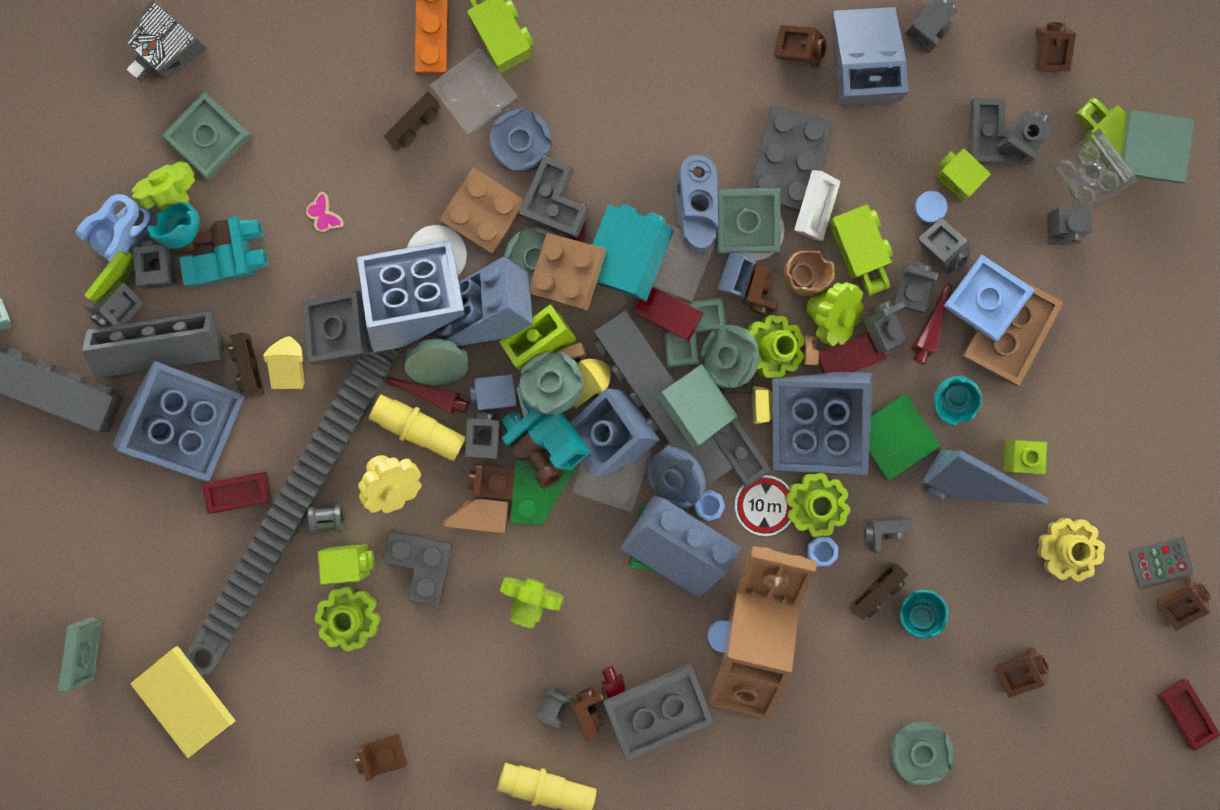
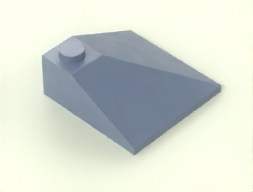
M451 241L357 257L366 326L373 352L405 347L465 314Z
M154 361L128 407L112 444L119 452L209 482L245 395Z
M832 372L773 378V471L868 475L872 412V373Z
M938 450L921 483L929 487L927 490L929 494L943 501L946 496L954 499L1047 504L1049 500L1044 495L959 450Z

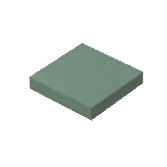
M205 91L161 135L207 180H210L252 137L247 130Z
M1136 110L1128 111L1118 175L1177 184L1185 183L1195 119Z
M780 188L718 189L717 253L780 252Z
M702 364L656 395L692 449L699 446L737 417V414Z
M90 617L67 625L58 691L70 692L94 680L102 619Z

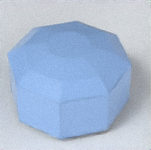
M710 489L706 490L702 498L693 504L697 516L707 521L720 518L725 509L722 495Z
M828 536L815 537L807 544V557L810 560L817 561L816 566L829 567L838 559V545Z

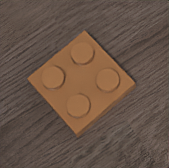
M472 168L439 220L493 255L518 217L524 199L477 169Z
M547 233L530 284V294L588 311L607 250L595 245Z

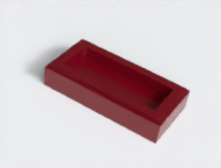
M654 287L651 288L647 301L639 300L633 311L635 315L688 342L704 315L702 311Z
M869 332L848 340L843 345L838 344L819 352V364L823 373L855 372L887 359L885 352L878 354Z
M267 472L202 483L207 514L272 502Z
M1183 679L1158 694L1159 699L1190 750L1196 751L1220 736L1218 729L1188 680Z

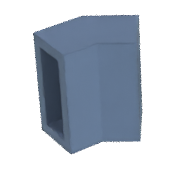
M730 252L716 292L731 297L744 298L756 260L744 254Z

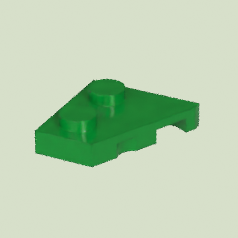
M516 460L510 523L542 525L576 471L577 465L572 470L560 469L563 474L560 480L552 486L542 489L536 481V474L538 472L528 460Z

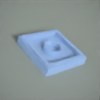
M981 254L948 299L944 308L997 343L1035 289Z

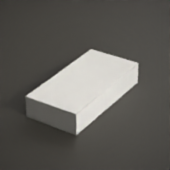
M812 170L794 231L810 239L823 241L841 181L823 171Z

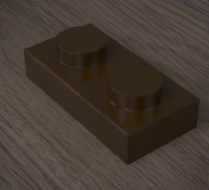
M427 91L384 135V138L396 151L401 147H408L417 137L415 132L423 124L428 126L436 119L439 114L437 110L440 108L437 99Z
M241 332L230 335L231 344H228V350L231 360L237 363L239 374L236 375V383L241 393L244 392L245 397L250 398L265 395L250 334Z
M893 563L849 607L861 619H864L866 616L869 618L873 617L882 608V600L889 594L895 595L904 587L905 582L903 580L908 574L899 565Z

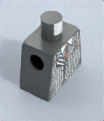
M151 0L126 40V44L138 54L126 69L141 82L153 68L167 79L199 55L206 47L156 2Z

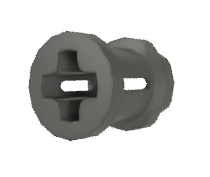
M336 504L335 508L317 509L316 506H309L308 525L310 533L317 534L321 530L335 529L338 532H344L345 512L343 505Z
M547 686L545 691L547 693L541 711H538L535 717L543 723L560 728L565 708L568 703L572 702L573 696L559 688Z

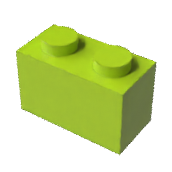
M551 304L532 317L533 325L509 338H503L499 341L514 366L521 372L531 358L543 352L556 353L577 341V338L563 317Z
M368 544L331 546L318 551L320 584L361 581L370 575V570H374V553L369 551Z

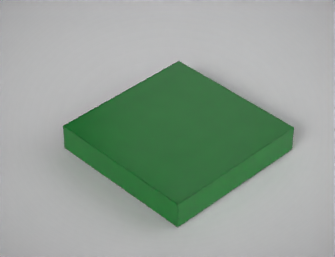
M902 394L871 415L870 457L887 481H890L941 446L906 394Z

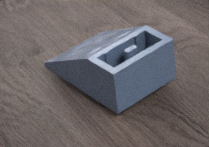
M896 7L833 11L838 105L901 101L908 93L906 56Z
M504 256L460 281L459 287L465 314L435 330L434 339L449 340L456 343L457 346L509 338L533 325L529 274Z

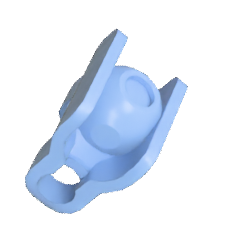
M113 195L97 213L88 216L79 225L75 235L89 242L90 247L108 261H111L118 251L124 253L130 251L133 253L132 248L141 247L142 240L148 233L147 227L154 224V214L151 209L139 208L136 202L126 195ZM120 203H125L126 206L115 215L114 210L116 206ZM139 211H142L144 213L143 223L133 226L139 216Z

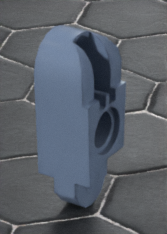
M692 155L684 160L676 175L675 200L678 228H681L682 242H685V245L691 251L701 253L708 250L716 239V229L718 227V173L712 160L702 155ZM694 169H701L700 178L694 176L692 173ZM691 205H698L703 211H697Z

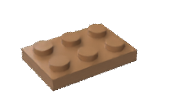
M1025 281L1023 282L1034 288L1035 291L999 341L996 343L975 329L961 355L962 358L1015 386H1020L1064 303Z

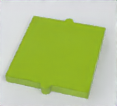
M118 251L84 296L97 304L117 280L125 283L135 270L133 253L130 251L127 253Z

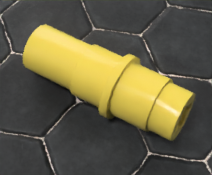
M382 394L379 396L370 413L369 420L400 436L399 440L403 442L406 439L454 462L466 439L465 436L419 412L420 408L418 407L413 409L396 399L392 400Z
M509 763L504 764L497 791L531 802V806L534 807L539 804L553 809L592 810L596 798V788L546 773L544 768H541L539 771Z

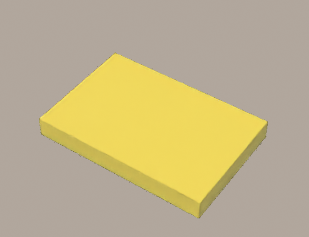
M178 646L171 649L130 683L187 758L191 757L235 722V719Z

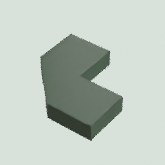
M723 298L692 301L689 304L704 314L689 342L670 332L664 335L667 368L699 364L695 333L711 332L716 328L726 325Z

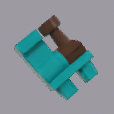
M236 216L225 220H218L212 224L211 229L198 232L191 243L186 247L180 248L181 252L185 255L196 252L198 246L213 245L214 253L179 257L184 286L199 288L243 277L255 276L254 271L269 267L266 251L264 249L251 251L249 240L263 238L262 223L258 220H243Z
M523 400L522 404L529 414L522 418L519 412L513 411L508 413L501 420L506 431L502 439L506 445L510 446L514 455L528 459L538 472L536 474L537 483L542 489L548 488L562 477L563 474L560 469L572 470L591 451L562 413L553 415L535 412ZM545 449L550 453L551 457L549 459L553 464L549 465L542 452Z

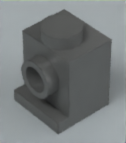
M932 0L906 34L930 53L953 26L949 19L957 11L956 7L949 0Z
M1026 110L1017 118L999 148L1027 164L1037 156V152L1054 127L1047 124L1049 118L1044 113L1038 110H1032L1030 113ZM1027 128L1034 132L1036 136L1030 137L1027 134Z
M1091 207L1057 208L1048 213V244H1081V237L1092 233Z
M155 240L143 242V247L132 248L136 286L144 289L177 286V280L174 277L171 248L161 245ZM156 260H159L160 269L155 271L153 264Z
M476 413V419H467L465 457L500 459L502 423L499 420H495V414ZM483 430H488L491 434L487 442H483L480 439V433Z

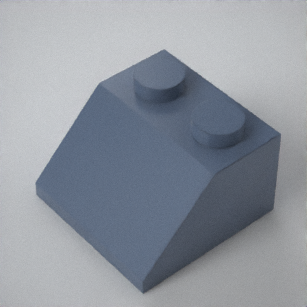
M605 389L570 422L591 451L584 460L597 479L638 460L659 441V438L628 393L622 390Z

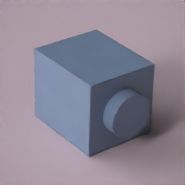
M513 374L474 379L475 386H470L472 405H478L479 411L518 406L515 375Z

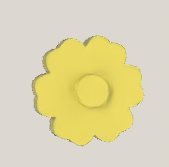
M384 455L376 456L367 463L366 473L358 484V488L361 491L359 499L363 506L372 513L382 510L384 513H390L401 509L405 501L415 498L422 486L419 481L421 473L410 459H404L399 462L397 458H388Z
M1060 518L1048 524V534L1041 535L1038 539L1039 547L1037 554L1039 557L1046 559L1044 569L1057 579L1065 580L1069 577L1071 580L1080 582L1085 578L1092 577L1095 573L1094 565L1101 564L1104 561L1105 544L1100 540H1096L1099 533L1098 529L1090 525L1086 520L1077 519L1073 522L1069 518Z

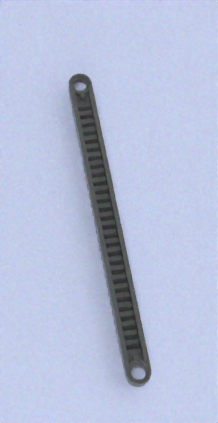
M369 339L368 355L360 356L357 359L355 367L352 368L349 377L344 381V385L337 393L331 408L326 412L323 421L318 426V430L313 434L311 442L306 446L304 454L300 456L298 464L293 468L291 476L286 480L285 486L281 489L278 498L268 511L267 517L261 523L260 529L255 533L253 541L248 545L247 551L242 555L240 563L235 567L234 573L228 579L227 585L222 589L221 595L215 601L209 616L203 622L202 628L187 651L186 657L200 675H206L219 666L307 516L309 506L314 504L405 347L373 352ZM199 650L207 651L210 654L211 662L208 667H201L196 663L195 655Z

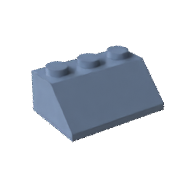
M652 495L620 549L700 598L726 575L741 547L666 499Z

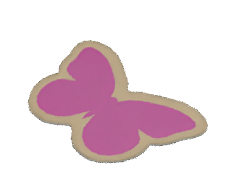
M321 191L314 199V202L310 203L306 209L307 216L314 219V227L318 231L325 232L330 228H339L344 225L340 216L329 211V198L325 192Z

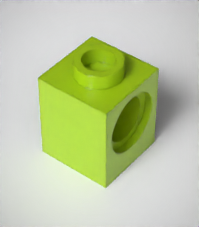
M963 148L956 155L951 151L938 164L942 169L935 177L963 202L979 188L991 173Z
M1005 440L1003 471L1046 474L1047 442Z

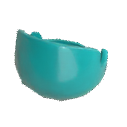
M180 201L171 204L163 212H157L156 226L150 225L147 227L152 239L161 245L176 249L186 247L194 240L200 226V217L192 205Z
M964 376L947 378L934 391L933 407L940 420L951 426H957L961 422L973 420L982 406V393L975 381Z
M917 590L902 602L899 620L904 630L916 639H931L939 635L947 626L949 608L943 597L934 591Z

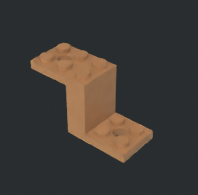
M752 547L732 597L723 662L709 694V706L770 719L792 674L799 607L816 572L817 561L806 559L799 555H789L773 551L770 548Z

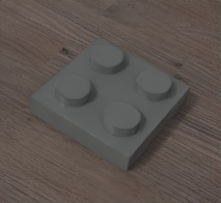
M351 291L302 301L307 363L320 364L368 355L362 292Z

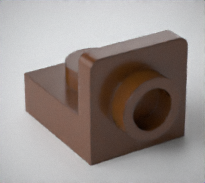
M1048 22L1046 27H1037L1036 34L1040 36L1036 69L1038 71L1070 72L1076 33L1066 28V24L1061 22Z
M780 25L774 56L781 60L807 62L811 67H819L820 59L826 53L825 37L815 27Z
M756 264L743 303L750 305L749 310L752 312L768 315V311L774 312L777 310L779 303L761 298L762 294L767 295L772 277L767 276L769 267Z
M476 465V470L470 471L468 489L474 490L473 497L512 500L515 468Z
M1189 577L1185 579L1184 587L1158 600L1157 607L1175 631L1210 613L1209 600H1211V596L1202 583L1196 584Z
M1033 647L1027 650L1026 655L997 665L995 672L1008 697L1011 698L1045 686L1049 666L1044 656L1038 655Z
M593 687L577 693V699L572 702L573 709L587 742L599 737L597 727L602 726L596 708L590 709L589 706L604 700V694L602 689L595 691Z
M399 734L363 744L358 750V755L355 756L357 770L359 774L364 773L366 781L373 780L376 775L407 766Z

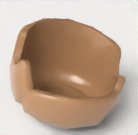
M798 251L789 257L784 266L785 282L797 295L814 297L826 291L834 280V263L825 260L820 251Z

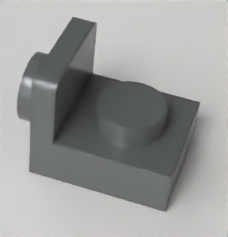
M942 217L918 238L919 244L942 264V269L947 274L954 269L961 268L969 259L970 248L968 240Z
M913 262L912 266L908 265L902 268L892 305L903 301L904 308L924 313L933 282L937 280L939 274L931 272V266Z
M117 280L97 304L88 301L84 307L91 313L89 316L90 320L98 327L103 328L126 324L144 302L124 282Z
M890 301L872 308L874 315L863 319L878 354L907 341L894 313L905 307L903 301L893 306Z
M901 517L868 520L869 527L864 528L866 547L870 546V550L873 553H882L881 534H884L885 539L904 538V532H913L912 519Z

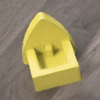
M288 336L274 343L263 355L264 361L268 364L271 389H303L305 384L301 347L293 338Z
M584 359L577 363L583 375V390L579 400L574 404L575 408L581 406L596 393L600 395L607 389L611 377V368L608 363L597 359Z
M752 387L753 423L769 422L773 418L772 391L767 388Z

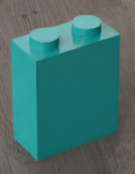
M621 204L620 208L608 205L592 244L607 250L596 284L647 301L674 232L665 224L666 219L648 212L647 217L639 215L637 209L625 204Z

